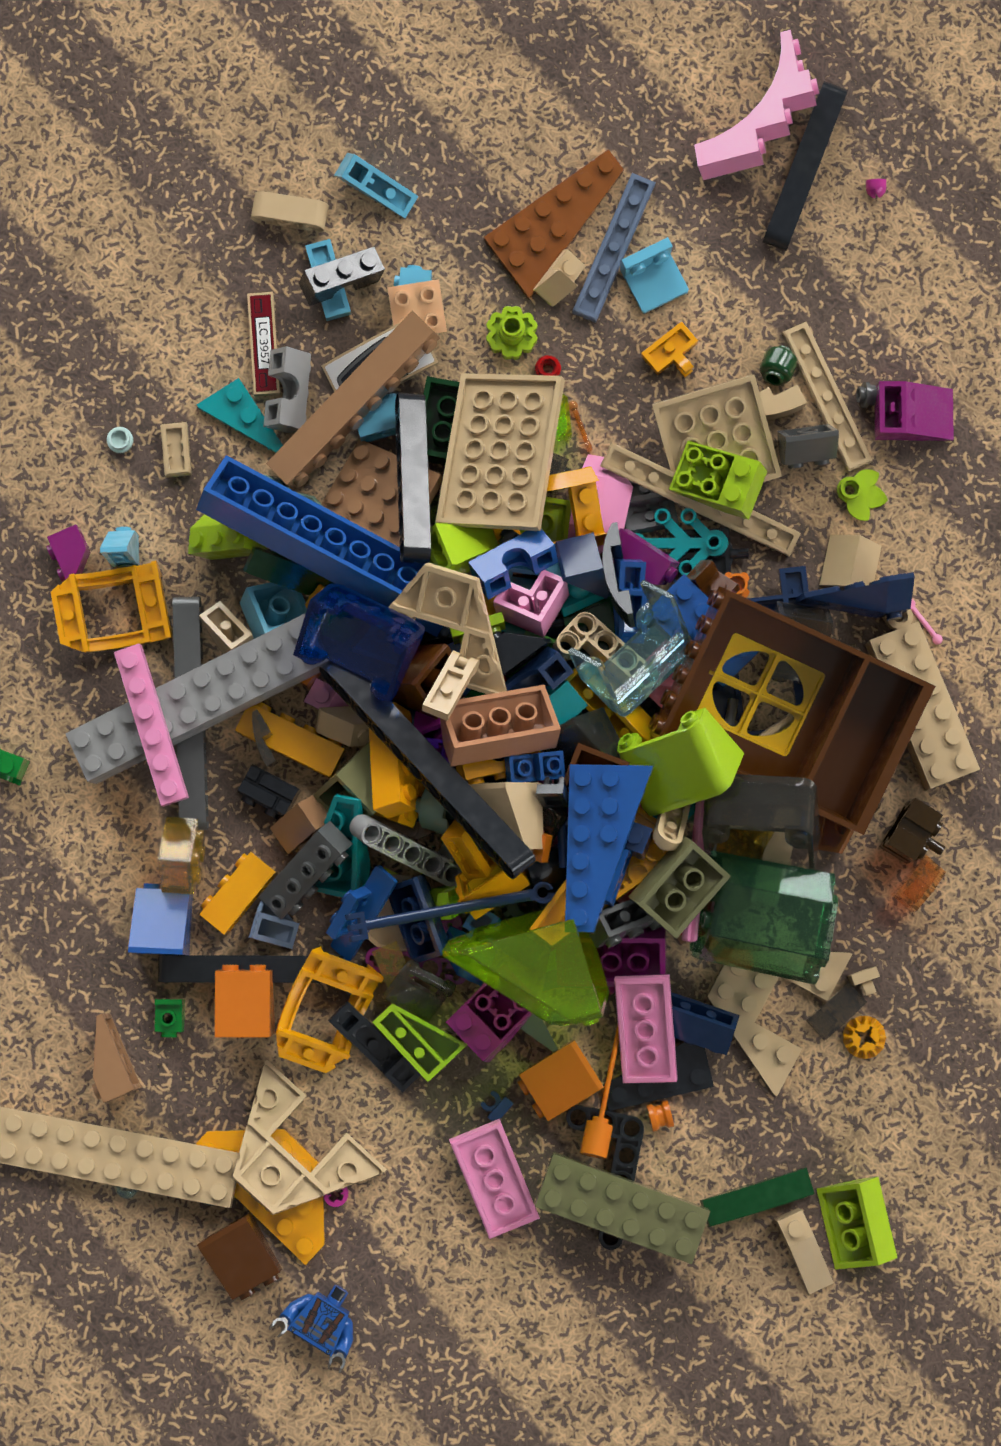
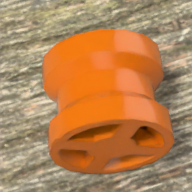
M668 1100L662 1101L657 1106L652 1104L646 1105L653 1132L658 1131L663 1126L668 1128L674 1127Z

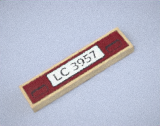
M274 293L247 294L254 396L281 395L280 381L277 378L268 376L270 350L277 349Z

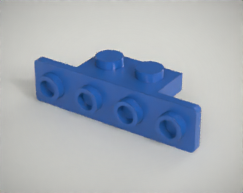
M380 865L373 869L364 886L355 890L351 889L345 893L341 899L343 904L330 918L331 925L326 933L333 939L331 947L338 954L344 956V959L347 961L353 960L364 940L349 941V936L359 935V929L348 931V925L358 923L357 919L346 920L345 915L364 911L365 919L377 918L398 882Z

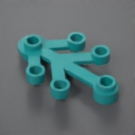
M664 508L658 509L655 512V521L659 525L665 526L675 538H645L642 534L635 533L658 549H674L669 556L676 561H679L690 549H700L690 561L685 560L680 563L679 572L686 576L689 573L683 572L685 565L689 564L693 569L700 560H706L709 556H720L728 547L726 535L719 530L710 531L697 518L696 512L691 508L684 509L681 512L680 518L684 524L691 525L702 538H690L671 518L669 511ZM661 513L667 514L665 521H659ZM693 513V519L686 521L685 515ZM712 539H719V544L716 547L710 546Z

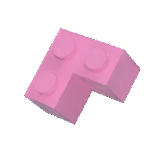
M546 570L541 571L530 590L511 582L512 587L498 594L493 601L495 612H502L504 621L543 638L569 596L568 584L562 580V577Z

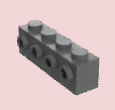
M329 821L310 838L259 898L281 920L289 913L294 916L304 906L301 901L304 898L310 899L318 891L319 888L316 884L319 881L324 883L334 873L331 869L335 864L338 867L349 856L346 851L353 843Z
M630 899L602 910L594 933H589L596 948L604 945L607 948H611L621 943V938L628 936L629 939H633L643 934L646 928L650 927L653 931L662 926Z

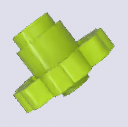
M505 306L502 314L498 312L493 313L487 322L486 328L489 333L487 334L486 341L493 353L501 352L504 359L517 360L521 357L522 352L531 353L533 346L536 345L537 335L535 332L538 327L537 322L531 313L522 314L519 306Z

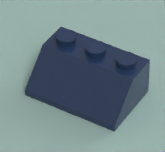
M424 874L397 883L389 896L394 914L436 907L431 894L430 884ZM440 917L398 925L412 964L442 956L452 950L449 936L444 930Z

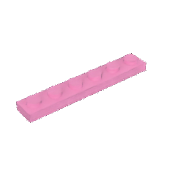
M136 644L114 652L161 806L164 807L189 798L142 645Z

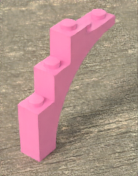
M791 30L780 32L781 55L779 67L772 85L762 101L733 128L715 138L694 145L698 168L703 180L764 165L762 154L766 153L764 142L790 135L789 124H793L791 112L817 106L815 95L819 94L816 78L811 80L809 69L804 70L802 60H797V55L801 54L799 40H793Z

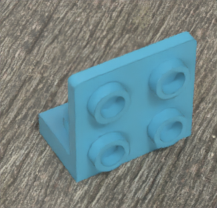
M668 237L621 260L620 271L644 314L689 291L671 256L673 246Z

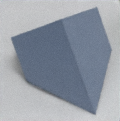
M261 900L255 913L249 938L293 949L300 923L294 922L289 915L281 920Z

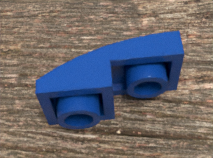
M563 751L504 757L507 782L541 781L546 777H550V779H559L561 776L565 777Z

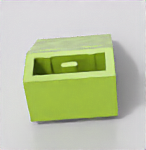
M687 441L669 490L724 513L749 520L767 470L760 461Z

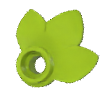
M870 469L861 470L854 477L843 478L837 485L838 497L846 502L848 513L857 520L868 521L870 509L880 507L888 501L885 493L875 485L879 478V472ZM845 487H853L854 493L851 495L847 494Z

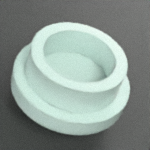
M116 427L108 433L107 444L113 452L125 453L133 445V436L128 429Z

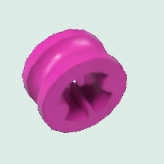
M347 1187L343 1188V1192L340 1193L344 1194L342 1200L337 1198L335 1201H332L329 1198L332 1194H327L324 1196L325 1202L332 1207L343 1205L348 1198Z

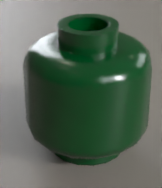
M781 345L769 348L765 352L760 365V373L763 379L774 386L788 383L792 379L797 366V358L791 349Z

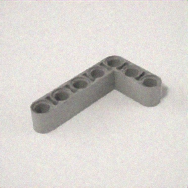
M357 815L351 821V834L367 846L446 886H457L455 876L462 871L444 843L437 852L368 815ZM472 838V840L474 841V843L476 844V846H477L478 849L480 850L481 847H480V846L475 842V840Z

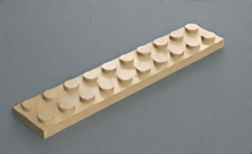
M0 1107V1163L232 1208L237 1183L232 1179V1175L238 1158V1152Z

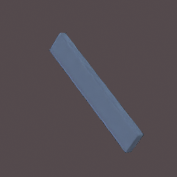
M634 173L631 174L573 308V314L592 322H597L619 271L621 260L625 257L656 182Z

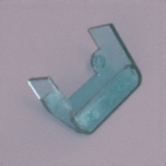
M645 580L641 581L640 585L647 603L636 614V625L639 631L604 664L601 659L594 656L589 657L573 647L568 650L581 680L613 712L623 717L634 711L674 672L678 664L681 665L686 657L683 652L686 644L691 639L674 595Z

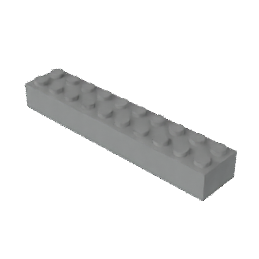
M303 614L155 688L173 746L320 673L319 667L327 662L330 657L312 619L308 615ZM129 702L65 733L87 782L98 784L146 760Z

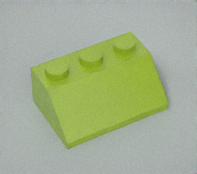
M205 514L190 528L188 554L214 560L249 556L253 546L267 550V547Z
M879 1177L857 1179L817 1188L835 1270L879 1266L897 1258Z

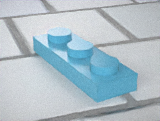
M330 239L305 245L311 268L336 260ZM344 288L337 291L332 299L321 302L326 321L351 315Z

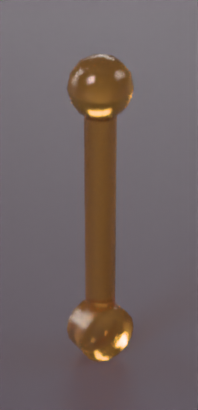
M570 401L568 408L574 414L587 452L592 451V445L577 410L578 403Z

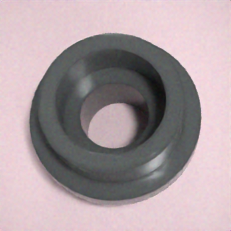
M863 382L861 387L857 388L856 401L860 403L862 408L874 406L877 397L876 386L870 385L869 382Z

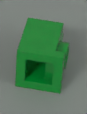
M0 749V778L20 786L30 761Z
M155 999L154 1032H161V1037H177V1032H184L185 999ZM167 1013L173 1016V1021L169 1024L164 1021V1016Z

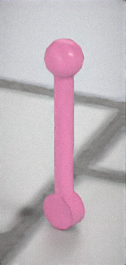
M912 599V612L933 637V643L936 645L941 644L943 641L942 636L935 633L916 609L915 601Z

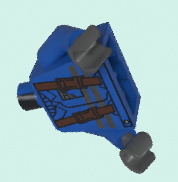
M335 1284L327 1297L319 1292L315 1295L306 1294L290 1302L279 1318H276L269 1325V1330L274 1325H279L281 1333L277 1336L278 1338L287 1330L330 1356L327 1365L328 1369H330L331 1363L338 1362L341 1366L338 1373H342L346 1363L345 1358L353 1343V1322L348 1317L350 1311L341 1306L348 1292Z

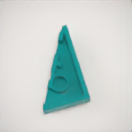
M239 378L196 404L202 412H206L223 424L232 427L235 431L267 447V449L274 453L283 446L273 429L263 427L264 415Z

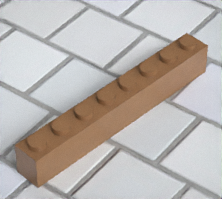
M412 310L266 464L292 489L295 490L297 487L303 486L308 481L309 474L315 468H320L327 461V456L332 450L341 447L346 440L345 437L352 430H356L364 422L363 418L370 411L376 410L381 405L382 398L400 385L401 378L406 373H411L415 370L424 354H429L435 349L440 337Z

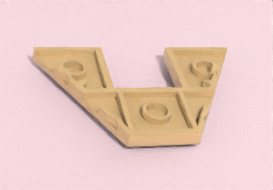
M426 563L419 570L413 580L407 584L396 600L390 604L378 621L352 649V652L403 667L406 665L417 617L464 632L460 649L462 657L467 659L472 657L479 660L478 669L466 688L485 694L507 691L480 579L435 564Z
M732 949L707 998L714 1007L740 1015L733 1036L774 1096H778L802 1048L755 1023L779 976L828 1001L852 953Z
M266 1060L232 1175V1179L271 1215L383 1174L387 1170L348 1133L340 1139L311 1173L305 1169L271 1135L306 1098V1095L274 1065Z

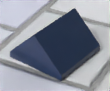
M594 532L557 541L555 548L562 580L606 599L609 593Z

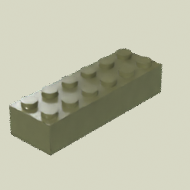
M555 1152L552 1153L535 1201V1207L689 1264L693 1263L710 1214V1210L706 1207Z

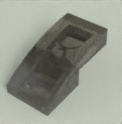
M255 710L252 712L255 741L264 763L270 769L278 764L265 742L266 739L273 736V733L260 712Z
M848 982L806 1021L825 1041L856 1014L867 1001Z

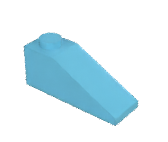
M352 153L345 155L334 176L403 218L407 217L418 198L416 194Z
M117 527L116 531H108L100 546V553L113 567L138 566L139 535L131 527Z

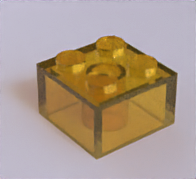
M166 817L158 856L162 892L194 894L196 884L201 883L202 869L199 868V863H204L205 846H203L204 830H199L198 819Z

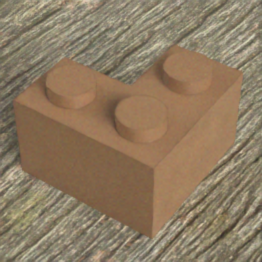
M312 795L297 803L270 829L287 854L297 849L300 851L310 838L325 825L324 821L328 811Z

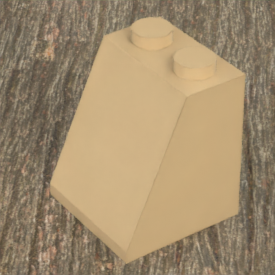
M499 782L469 784L529 847L532 853L533 849H543V807L536 795L537 784L542 783Z

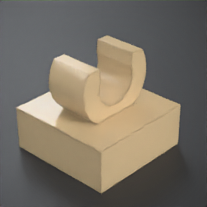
M876 966L847 975L851 986L860 984L863 996L876 992L872 979L880 977Z

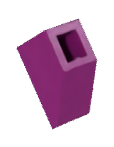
M75 524L48 536L50 545L46 546L51 559H57L60 569H57V573L61 582L63 583L69 577V574H82L91 552L81 529Z

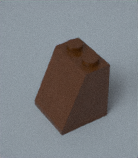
M446 644L413 645L408 652L406 665L403 667L396 666L381 685L392 701L438 719V717L422 711V704L452 651Z
M251 1212L197 1244L200 1252L232 1300L239 1297L242 1301L255 1293L254 1287L263 1283L266 1287L279 1279L277 1274L281 1272L282 1267Z

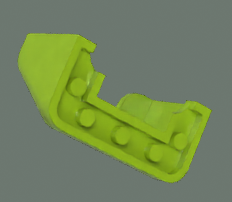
M706 708L685 713L680 720L681 723L677 731L642 742V737L638 733H627L619 739L617 751L622 760L630 762V765L654 766L647 782L644 796L640 802L641 807L649 816H656L718 796L731 786L744 752Z

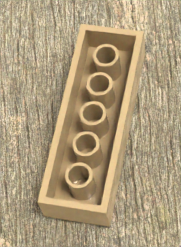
M919 621L869 640L865 646L870 656L936 686L907 745L924 790H930L980 770Z

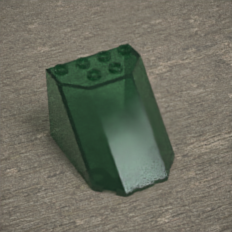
M710 849L709 856L731 877L700 911L698 938L696 942H690L692 956L704 961L816 985L819 980L820 968L826 967L829 961L838 909V897L834 895L835 874L801 864Z

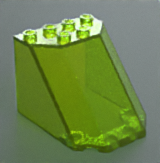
M539 910L475 928L468 934L450 939L442 950L443 957L550 1025L565 1026L583 1022L584 1026L599 1022V1018L603 1017L610 993L597 948L589 933L577 931L574 919L530 930L543 911Z

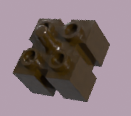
M917 798L906 802L879 847L906 864L916 862L918 859L921 860L928 848L941 855L945 850V846L931 837H935L943 825L940 822L943 814Z

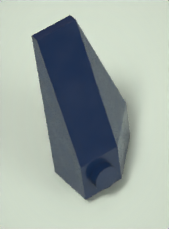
M914 572L880 577L879 580L870 582L867 586H865L863 581L855 582L845 586L842 591L839 586L804 592L796 598V602L798 604L868 617H886L887 621L902 618V614L911 609L915 576Z

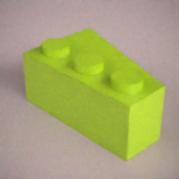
M394 1003L373 1021V1024L427 1082L467 1046L464 1041Z

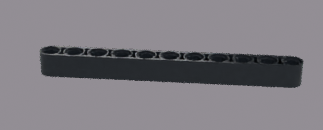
M340 651L319 667L324 680L508 877L515 879L536 862V858L529 847L463 777L450 766L446 759L344 652Z

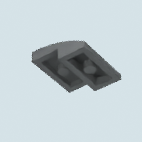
M630 481L633 485V491L625 524L626 529L640 534L667 529L665 526L659 525L654 518L655 512L661 508L667 509L671 514V518L679 525L674 501ZM666 513L659 515V521L667 519Z

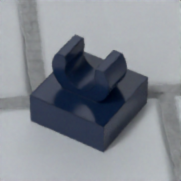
M491 1091L490 1094L496 1099L495 1104L488 1106L482 1101L481 1106L484 1110L491 1111L487 1117L491 1121L501 1119L514 1103L506 1096L501 1100L497 1092Z

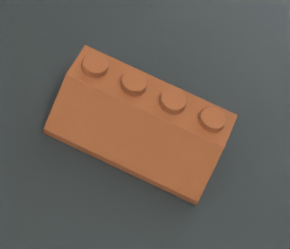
M545 685L459 699L448 721L440 718L443 745L451 767L556 748L561 731Z

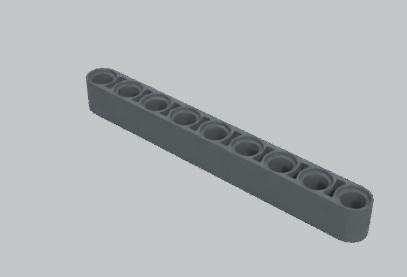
M200 596L173 597L175 678L203 665L201 664V659H203V638H200V633H202V621L199 618V615L202 614L199 611V607H202ZM206 730L177 744V760L189 798L179 801V824L181 831L208 830L209 821H206V817H208V795H205V790H208L207 769L204 767V764H207L206 742H204Z

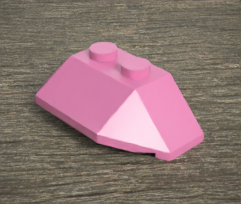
M588 454L582 468L591 466L599 481H596L604 532L607 533L611 524L617 522L619 530L620 528L624 529L633 485L628 479L600 467L604 457ZM572 513L569 522L568 539L576 537ZM604 545L598 546L599 554L603 552Z

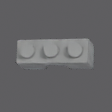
M287 346L270 350L268 376L277 378L281 382L284 393L282 398L266 401L263 427L285 433L297 432L306 422L309 373L311 371L310 353Z

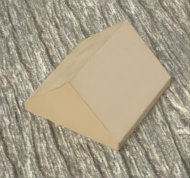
M830 535L819 586L828 588L839 586L840 590H844L845 586L855 582L863 581L865 586L869 585L870 582L875 580L882 546L861 535Z

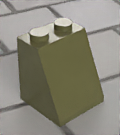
M370 742L353 755L313 794L327 811L330 808L334 795L339 794L361 799L364 815L371 817L376 813L373 810Z

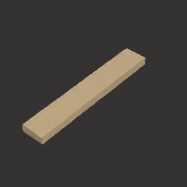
M807 322L783 331L782 335L788 348L791 349L797 358V367L824 424H830L839 430L837 451L847 472L871 463V456Z

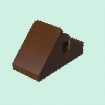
M700 560L687 575L708 598L712 590H717L719 586L734 593L740 590L737 583L718 571L712 560Z

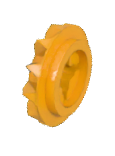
M858 1016L850 1020L845 1026L843 1043L848 1052L853 1056L869 1059L877 1056L884 1049L887 1037L884 1026L876 1018ZM871 1027L869 1037L875 1043L865 1042L859 1048L861 1038L855 1031L865 1033Z

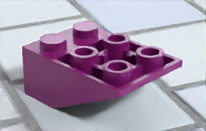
M907 381L878 382L876 386L877 397L874 404L875 440H954L953 389Z
M503 964L446 1023L483 1062L489 1063L510 1042L541 1005V1002Z

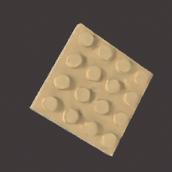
M754 374L652 404L671 471L676 472L687 441L760 461L767 470L764 482L782 477Z

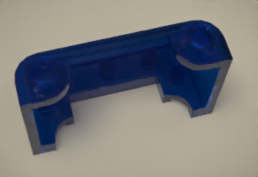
M329 584L310 599L293 655L309 665H315L328 659L372 681L370 691L376 698L390 702L398 692L423 638L425 627L420 622L340 584Z

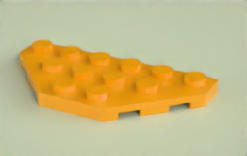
M276 1129L271 1135L279 1145L310 1173L319 1164L285 1129ZM245 1130L207 1131L196 1145L239 1153ZM236 1183L234 1196L304 1265L325 1245L324 1196L271 1215Z

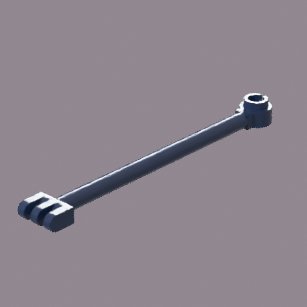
M542 881L535 884L533 889L365 919L364 911L346 914V920L357 919L358 923L348 925L347 930L359 929V935L349 936V941L369 939L368 930L525 901L535 900L542 904L548 903L552 900L554 893L548 892L546 897L541 898L537 892L541 887H545L547 890L553 889V887L549 883Z

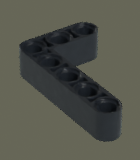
M576 1104L567 1110L566 1121L571 1128L584 1131L586 1120H592L593 1116H599L600 1108ZM574 1110L585 1112L586 1118L582 1124L576 1125L571 1122L570 1116ZM605 1110L604 1115H608L612 1119L613 1130L611 1137L616 1138L610 1173L625 1175L629 1180L635 1181L644 1125L636 1116ZM630 1120L636 1121L639 1126L637 1133L634 1135H627L624 1132V1125ZM628 1147L632 1149L633 1158L629 1162L620 1161L619 1152L622 1148ZM598 1230V1239L605 1249L614 1250L622 1244L623 1239L619 1237L613 1243L605 1242L603 1240L604 1232Z

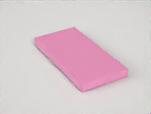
M670 975L615 976L614 984L623 1083L677 1082Z
M500 1119L449 1139L489 1239L540 1219Z

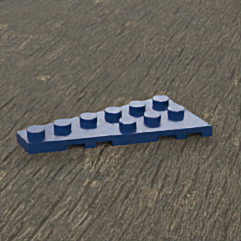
M570 764L565 932L594 933L654 766Z

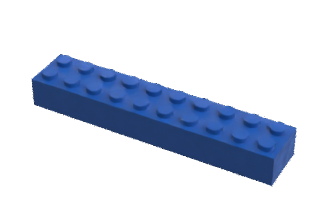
M227 455L203 489L196 508L197 511L384 610L396 600L407 584L413 580L419 570L425 565L420 563H401L400 547ZM417 617L414 624L435 637L438 636L443 627L442 625Z

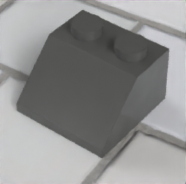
M830 424L777 431L780 462L783 465H788L790 469L803 467L805 462H814V465L828 464L829 459L837 458L839 430Z

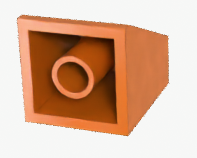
M222 965V970L215 971V1037H271L275 1033L273 970H266V965H249V970H239V965Z
M575 1040L568 1042L557 1051L519 1074L521 1080L517 1082L525 1096L530 1093L536 1103L532 1107L538 1117L541 1119L545 1116L547 1121H550L604 1088Z

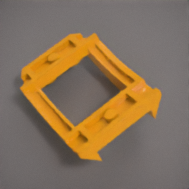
M588 466L582 469L549 475L547 491L568 488L576 537L594 532L597 546L604 545L607 533L604 532L596 481H599L592 467ZM492 529L498 542L501 538L499 534L503 529ZM513 530L519 535L521 534L520 530Z
M157 561L100 572L69 574V577L62 584H58L51 591L60 644L87 653L125 648L136 644H146L172 638V627L170 626L161 580L162 574ZM134 583L142 630L88 639L79 591Z
M320 946L312 949L289 992L276 1029V1040L279 1057L323 1073H328L336 1068L335 1064L343 1059H349L352 1043L338 1030L332 1044L291 1030L296 1013L309 984L314 979L351 993L348 1002L364 1016L374 997L373 993L379 982L382 983L384 978L369 964L367 967H363L323 952Z

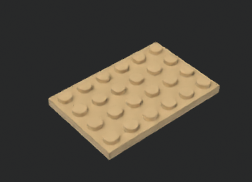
M461 373L436 523H448L468 528L541 531L565 383L562 376Z

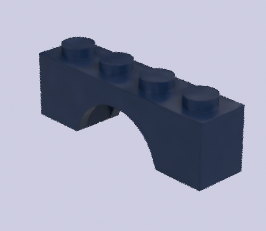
M547 646L505 681L507 691L545 685L548 691L555 689L574 672L558 651Z

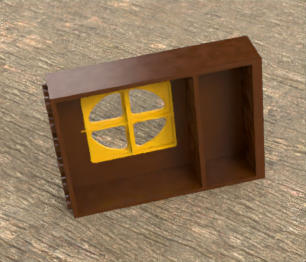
M721 586L717 590L713 589L707 600V605L710 606L706 614H702L696 623L695 629L698 630L694 640L690 639L684 649L683 654L686 657L682 665L678 664L673 672V685L670 690L666 689L660 701V704L663 706L659 714H654L648 727L651 729L650 735L653 738H657L677 731L681 723L680 720L685 713L706 708L744 752L735 775L736 778L864 835L936 686ZM761 651L769 655L768 662L756 685H750L722 671L724 663L731 657L743 652ZM780 661H786L795 670L801 681L804 697L800 705H793L767 692V685ZM716 682H722L749 695V702L736 726H730L725 722L715 707L712 689ZM761 702H766L793 715L794 719L791 725L781 732L766 736L750 735L747 732L748 725L757 706Z

